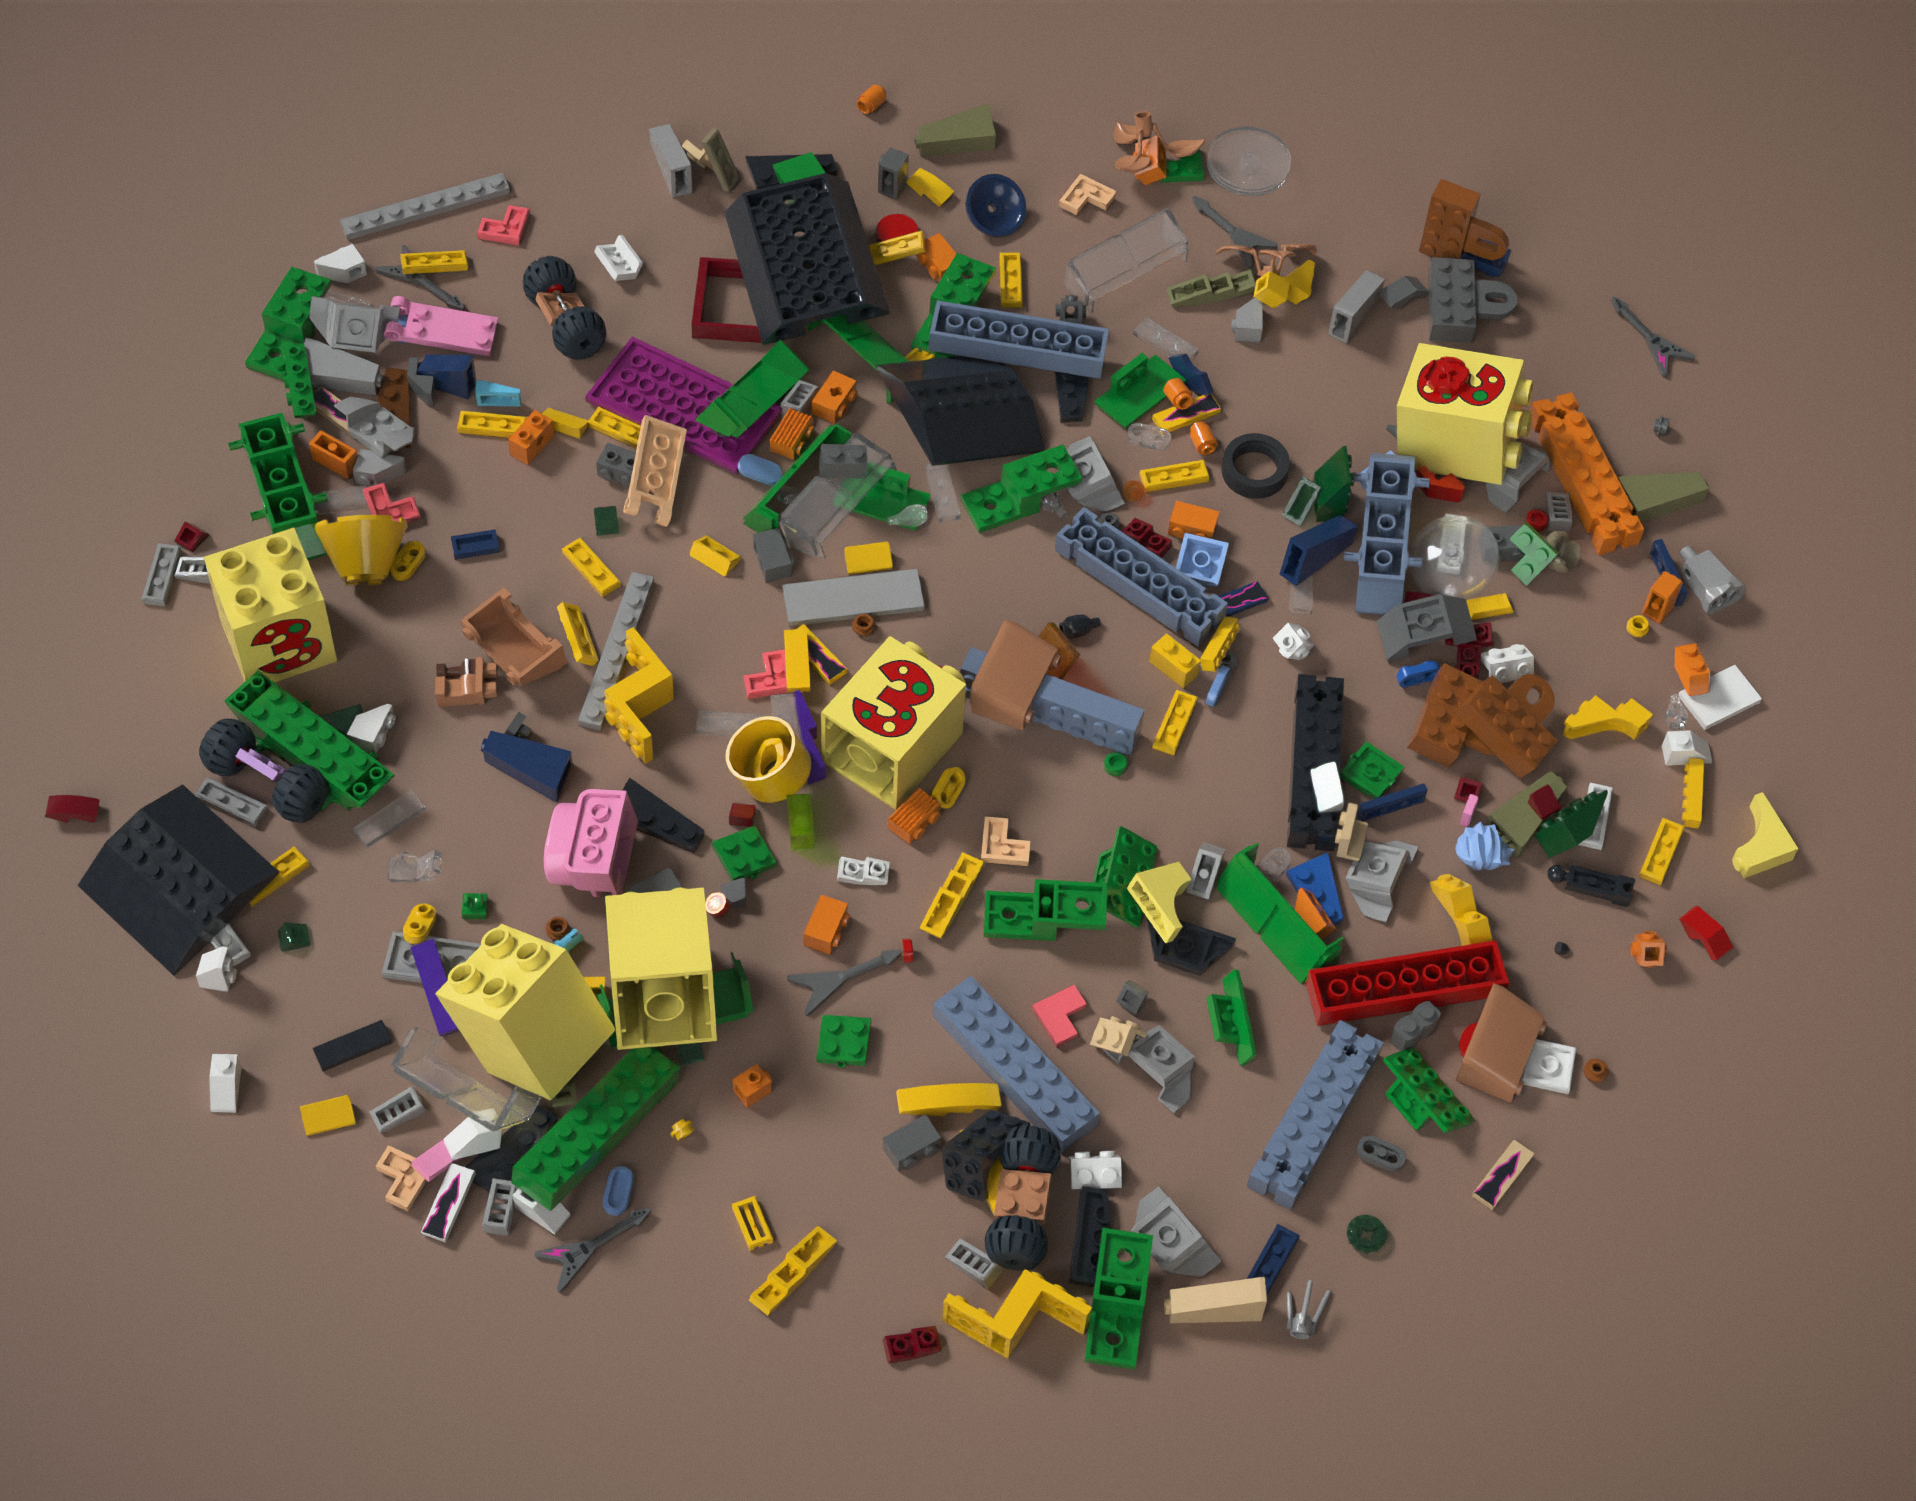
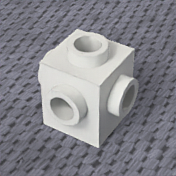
M1287 623L1273 637L1280 647L1279 652L1286 659L1301 660L1309 654V650L1314 646V643L1310 640L1311 635L1309 632L1297 624Z

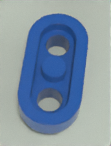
M1431 660L1415 666H1404L1399 670L1396 679L1400 687H1410L1433 681L1434 675L1440 669L1438 662Z

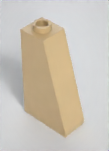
M1265 1277L1172 1289L1169 1292L1168 1299H1164L1165 1315L1169 1314L1170 1324L1261 1321L1267 1303Z

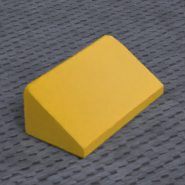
M549 407L542 413L553 419L554 431L581 439L588 426L589 420Z
M707 535L694 541L690 551L691 557L722 576L728 575L742 558Z
M889 542L844 548L848 575L893 569Z
M349 1095L300 1106L306 1136L356 1124Z

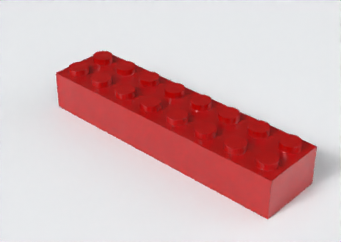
M1495 940L1312 969L1308 972L1305 984L1317 1026L1338 1023L1339 1020L1346 1022L1413 1011L1419 1004L1430 1001L1435 1007L1483 1000L1488 998L1494 983L1507 989L1509 980L1497 941Z

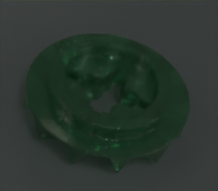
M1360 1215L1351 1220L1347 1227L1346 1235L1349 1244L1355 1247L1356 1251L1368 1254L1374 1251L1378 1252L1385 1245L1387 1230L1378 1218L1371 1215ZM1362 1229L1365 1230L1366 1233H1372L1370 1240H1368L1366 1237L1359 1238L1362 1236Z

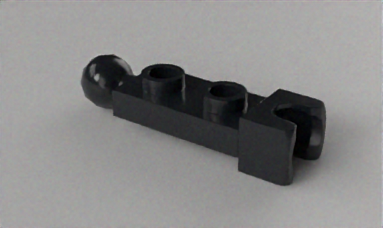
M1553 865L1547 871V877L1551 882L1560 883L1567 881L1566 890L1612 901V904L1628 907L1631 903L1633 895L1629 892L1632 891L1636 882L1634 878L1623 875L1617 877L1574 865L1570 866L1569 872H1565V869L1560 865Z

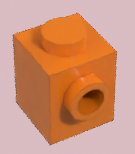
M758 1064L732 1079L733 1091L746 1108L771 1093L772 1078L766 1069L762 1070Z

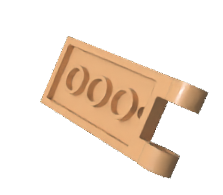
M647 415L644 416L628 497L623 509L624 513L636 516L641 500L659 506L655 516V523L665 527L668 526L672 516V507L687 429Z

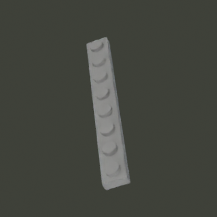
M499 173L340 219V223L346 239L350 240L510 193L503 173Z
M632 572L579 716V726L600 731L606 718L604 690L618 683L627 659L625 631L632 627L637 631L654 583L653 576Z

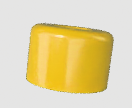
M766 716L747 722L735 732L727 746L726 762L729 770L752 798L760 802L775 803L790 798L803 787L811 771L810 754L791 726L780 718ZM777 760L775 766L763 776L766 767L771 762Z

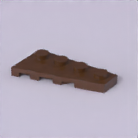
M386 367L377 402L380 403L381 408H385L410 426L408 370ZM411 443L404 447L411 448Z

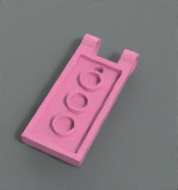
M402 296L393 297L391 306L400 307L399 315H407L408 319L405 328L397 322H388L384 331L386 339L490 357L498 317L409 302L408 299Z

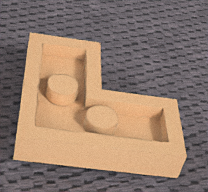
M1080 174L1059 200V207L1075 215L1080 212L1087 202L1106 210L1115 199L1117 191Z
M985 817L981 861L985 863L1028 866L1030 841L1007 839L1008 818Z
M388 1145L376 1165L377 1171L396 1179L386 1194L385 1199L386 1202L409 1211L427 1180L412 1167V1161L416 1159L415 1157Z

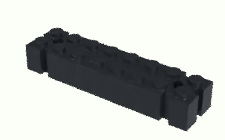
M1298 674L1294 695L1295 708L1293 714L1288 809L1289 826L1286 847L1305 849L1306 844H1314L1315 850L1334 852L1338 821L1336 820L1339 807L1344 678L1326 677L1325 681H1317L1316 675Z

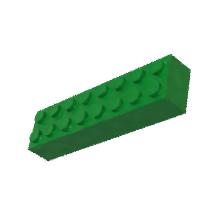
M652 1047L632 1049L513 1166L511 1183L549 1211H552L678 1084L680 1066Z

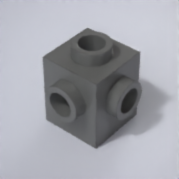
M1065 295V299L1060 298V304H1056L1055 316L1059 317V321L1082 324V318H1086V305H1083L1082 299H1078L1077 295ZM1068 306H1073L1075 308L1073 313H1068L1066 311Z

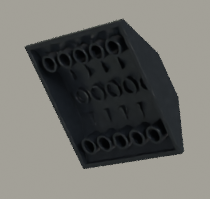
M955 356L876 366L879 375L932 466L1032 454L1045 450L1033 400L1015 370L1002 362Z
M182 784L142 807L105 842L77 886L175 976L280 872Z

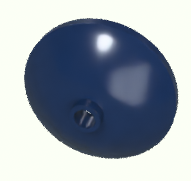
M984 175L970 186L966 194L965 207L969 220L975 228L988 236H1007L1016 231L1025 219L1026 200L1024 194L1013 180L1004 175ZM989 206L993 208V212L989 211Z

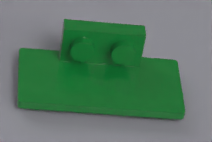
M1140 353L1111 376L1110 389L1095 400V405L1126 429L1167 398L1163 389L1169 380L1179 378L1185 384L1186 379L1157 355L1148 359L1144 353Z
M868 462L865 479H842L834 497L833 506L911 530H917L930 500V494L910 488V474Z
M1120 826L1117 828L1113 847L1099 854L1093 882L1107 883V912L1137 928L1141 924L1143 911L1127 887L1136 873L1153 869L1157 846Z
M1414 1048L1388 1055L1383 1059L1384 1063L1397 1077V1080L1385 1095L1415 1131L1422 1129L1430 1118L1435 1121L1444 1133L1470 1125L1475 1121L1469 1110L1461 1104L1453 1091L1438 1077L1437 1072L1431 1069L1422 1055Z

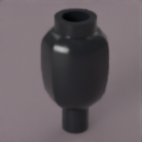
M1084 614L1073 615L1059 623V632L1062 636H1067L1070 639L1087 635L1093 627L1100 626L1101 622L1099 617L1090 619Z

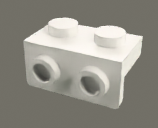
M618 235L615 244L597 245L594 251L614 281L636 279L643 264L623 235Z
M1515 644L1509 648H1495L1481 653V662L1489 670V677L1493 675L1500 683L1517 680L1526 674H1534V656L1524 645Z
M1100 1151V1155L1090 1156V1152H1075V1156H1069L1071 1189H1081L1082 1186L1091 1188H1122L1121 1157L1115 1155V1151Z

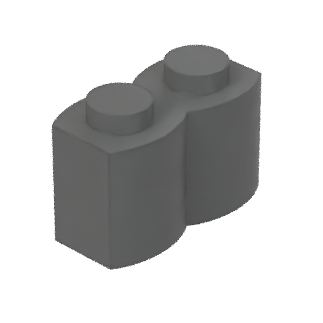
M1430 1001L1419 1004L1413 1010L1412 1015H1407L1396 1023L1390 1042L1399 1051L1415 1048L1419 1040L1429 1037L1435 1031L1441 1012Z

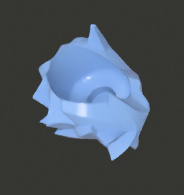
M1481 822L1473 828L1465 827V831L1458 838L1455 847L1458 858L1476 871H1482V869L1493 870L1503 865L1511 864L1509 858L1515 849L1509 848V844L1504 843L1503 837L1499 836L1495 824L1484 826Z

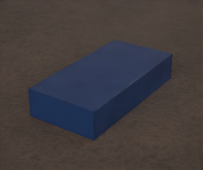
M496 529L451 536L454 560L500 553Z

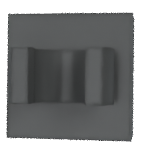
M518 711L504 734L526 739L532 729L522 724L526 716Z
M1128 980L1124 984L1116 1002L1136 1015L1140 1012L1149 993L1139 987L1138 984Z

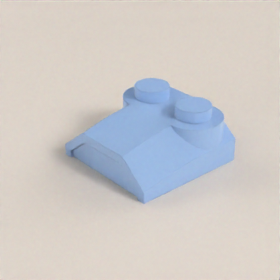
M1185 533L1176 569L1200 585L1218 586L1229 543Z

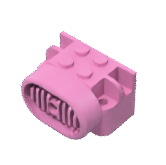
M588 789L579 795L577 803H559L555 807L544 849V871L549 883L553 885H568L578 890L591 891L593 897H600L602 891L612 892V895L623 894L638 825V819L627 791Z

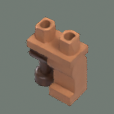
M476 657V660L465 659L461 666L447 668L445 663L436 665L435 696L438 707L471 705L475 703L480 705L485 704V698L497 697L496 682H485V679L497 678L498 670L496 663H484L483 657ZM448 677H459V678H460V679L447 680Z

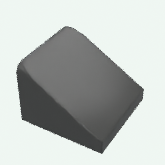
M745 878L721 885V893L729 899L730 907L746 906Z

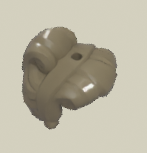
M1553 531L1546 540L1559 552L1547 567L1559 573H1568L1579 563L1580 550L1582 549L1581 545L1568 540L1569 536L1565 531Z

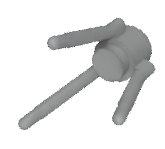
M1309 1280L1307 1284L1302 1312L1297 1313L1294 1318L1292 1294L1290 1292L1287 1293L1288 1321L1286 1329L1290 1330L1291 1336L1298 1339H1309L1310 1335H1314L1315 1327L1331 1294L1330 1290L1326 1291L1313 1320L1310 1321L1311 1317L1307 1315L1312 1292V1280Z

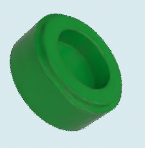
M1119 752L1108 754L1104 760V770L1111 776L1124 774L1127 769V758Z

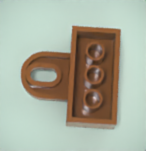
M1441 179L1431 196L1419 252L1436 258L1461 259L1466 251L1485 259L1497 260L1502 258L1507 252L1509 239L1506 233L1499 227L1475 218L1481 196L1480 193ZM1481 238L1494 242L1497 245L1483 241Z
M1444 663L1434 675L1407 748L1448 768L1459 756L1462 745L1482 754L1495 756L1480 738L1455 714L1457 709L1483 681Z
M1535 674L1521 676L1508 690L1492 675L1479 684L1455 712L1519 779L1533 771L1558 741L1541 724L1554 708L1555 697L1553 690L1543 678ZM1531 688L1536 689L1539 693V699L1534 705L1530 704L1526 698Z

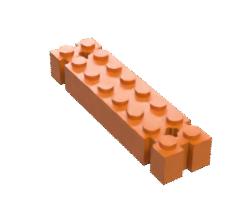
M1573 393L1558 395L1554 402L1549 401L1548 398L1532 402L1530 411H1532L1531 426L1534 431L1540 430L1538 439L1552 462L1565 492L1569 493L1570 501L1587 534L1593 533L1591 542L1597 554L1613 552L1616 545H1621L1623 549L1639 545L1644 527L1637 515H1631L1633 507L1583 412H1577L1579 404Z

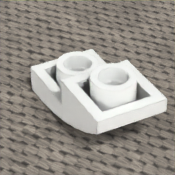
M841 856L837 881L858 885H886L890 862L866 857L865 861Z

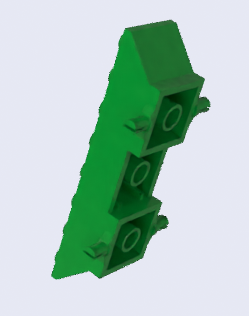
M283 412L239 423L238 429L241 439L228 442L230 452L244 448L263 504V509L250 512L252 522L266 518L272 535L295 528L307 560L326 556V550L315 532V524L318 523L315 505L328 502L326 492L312 496L308 491L292 442V435L305 432L303 423L289 426L285 421Z
M259 670L224 700L238 720L246 723L253 731L257 742L254 751L261 753L263 750L272 752L280 759L284 757L294 766L298 764L310 765L317 768L323 774L329 785V793L325 804L320 809L321 811L331 802L341 805L347 811L352 807L362 808L395 777L394 773L377 761L379 756L376 752L372 750L369 754L311 711L309 708L312 705L309 701L304 699L302 702H299Z

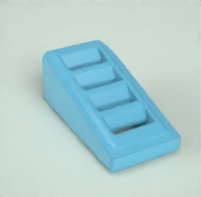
M483 380L476 381L477 406H522L520 389Z

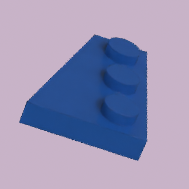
M1328 852L1286 871V877L1297 894L1300 888L1312 891L1332 923L1337 925L1342 922L1343 915Z

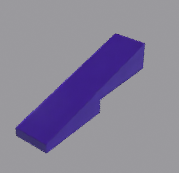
M800 690L794 691V705L800 740L807 748L811 757V771L807 779L809 785L826 779V766L813 741L817 739V725Z
M431 939L412 946L411 951L439 1035L445 1037L460 1031L435 994L448 981V976L435 940Z

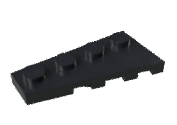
M832 154L814 155L825 173L832 176L838 175V168ZM800 155L745 156L746 164L756 190L780 184L773 164Z
M1054 371L1060 423L1082 422L1090 377Z
M629 777L622 791H627L637 816L638 825L636 830L695 853L705 835L704 829Z
M538 1105L532 1108L501 1135L499 1149L480 1153L465 1166V1168L474 1170L476 1173L472 1183L490 1192L493 1178L512 1181L513 1166L558 1122V1117ZM497 1189L496 1193L507 1194L508 1190Z
M1082 1186L1080 1189L1068 1281L1070 1283L1094 1287L1102 1229H1110L1111 1222L1108 1196L1105 1190Z

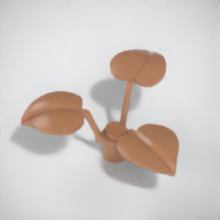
M1141 111L1134 115L1136 126L1125 125L1120 122L1116 124L1113 133L1114 141L1119 144H1129L1138 140L1137 156L1129 155L1119 158L1115 162V168L1125 172H1138L1146 169L1150 165V158L1141 157L1142 138L1150 136L1153 130L1164 149L1169 151L1171 156L1185 157L1194 154L1202 147L1205 139L1179 140L1167 145L1157 128V123H1152L1151 113Z
M1311 244L1281 245V248L1284 249L1279 251L1260 250V255H1272L1270 266H1264L1263 270H1261L1255 248L1227 245L1218 249L1216 255L1228 250H1242L1253 254L1258 270L1257 276L1262 277L1269 271L1280 276L1284 259L1287 256H1296V253L1289 250H1304L1315 255L1317 247ZM1276 256L1280 258L1277 269L1274 266Z

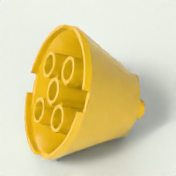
M389 515L337 517V522L328 524V520H323L315 524V532L341 580L345 581V586L359 585V582H368V585L382 584V581L388 577L407 529L406 519L399 518V521H393L392 516Z

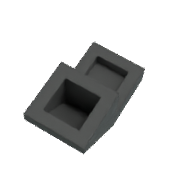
M1404 276L1380 290L1378 294L1390 308L1403 309L1412 297L1424 298L1429 291L1416 277Z
M410 357L407 371L409 388L428 407H433L436 390L434 376L417 375L419 358Z

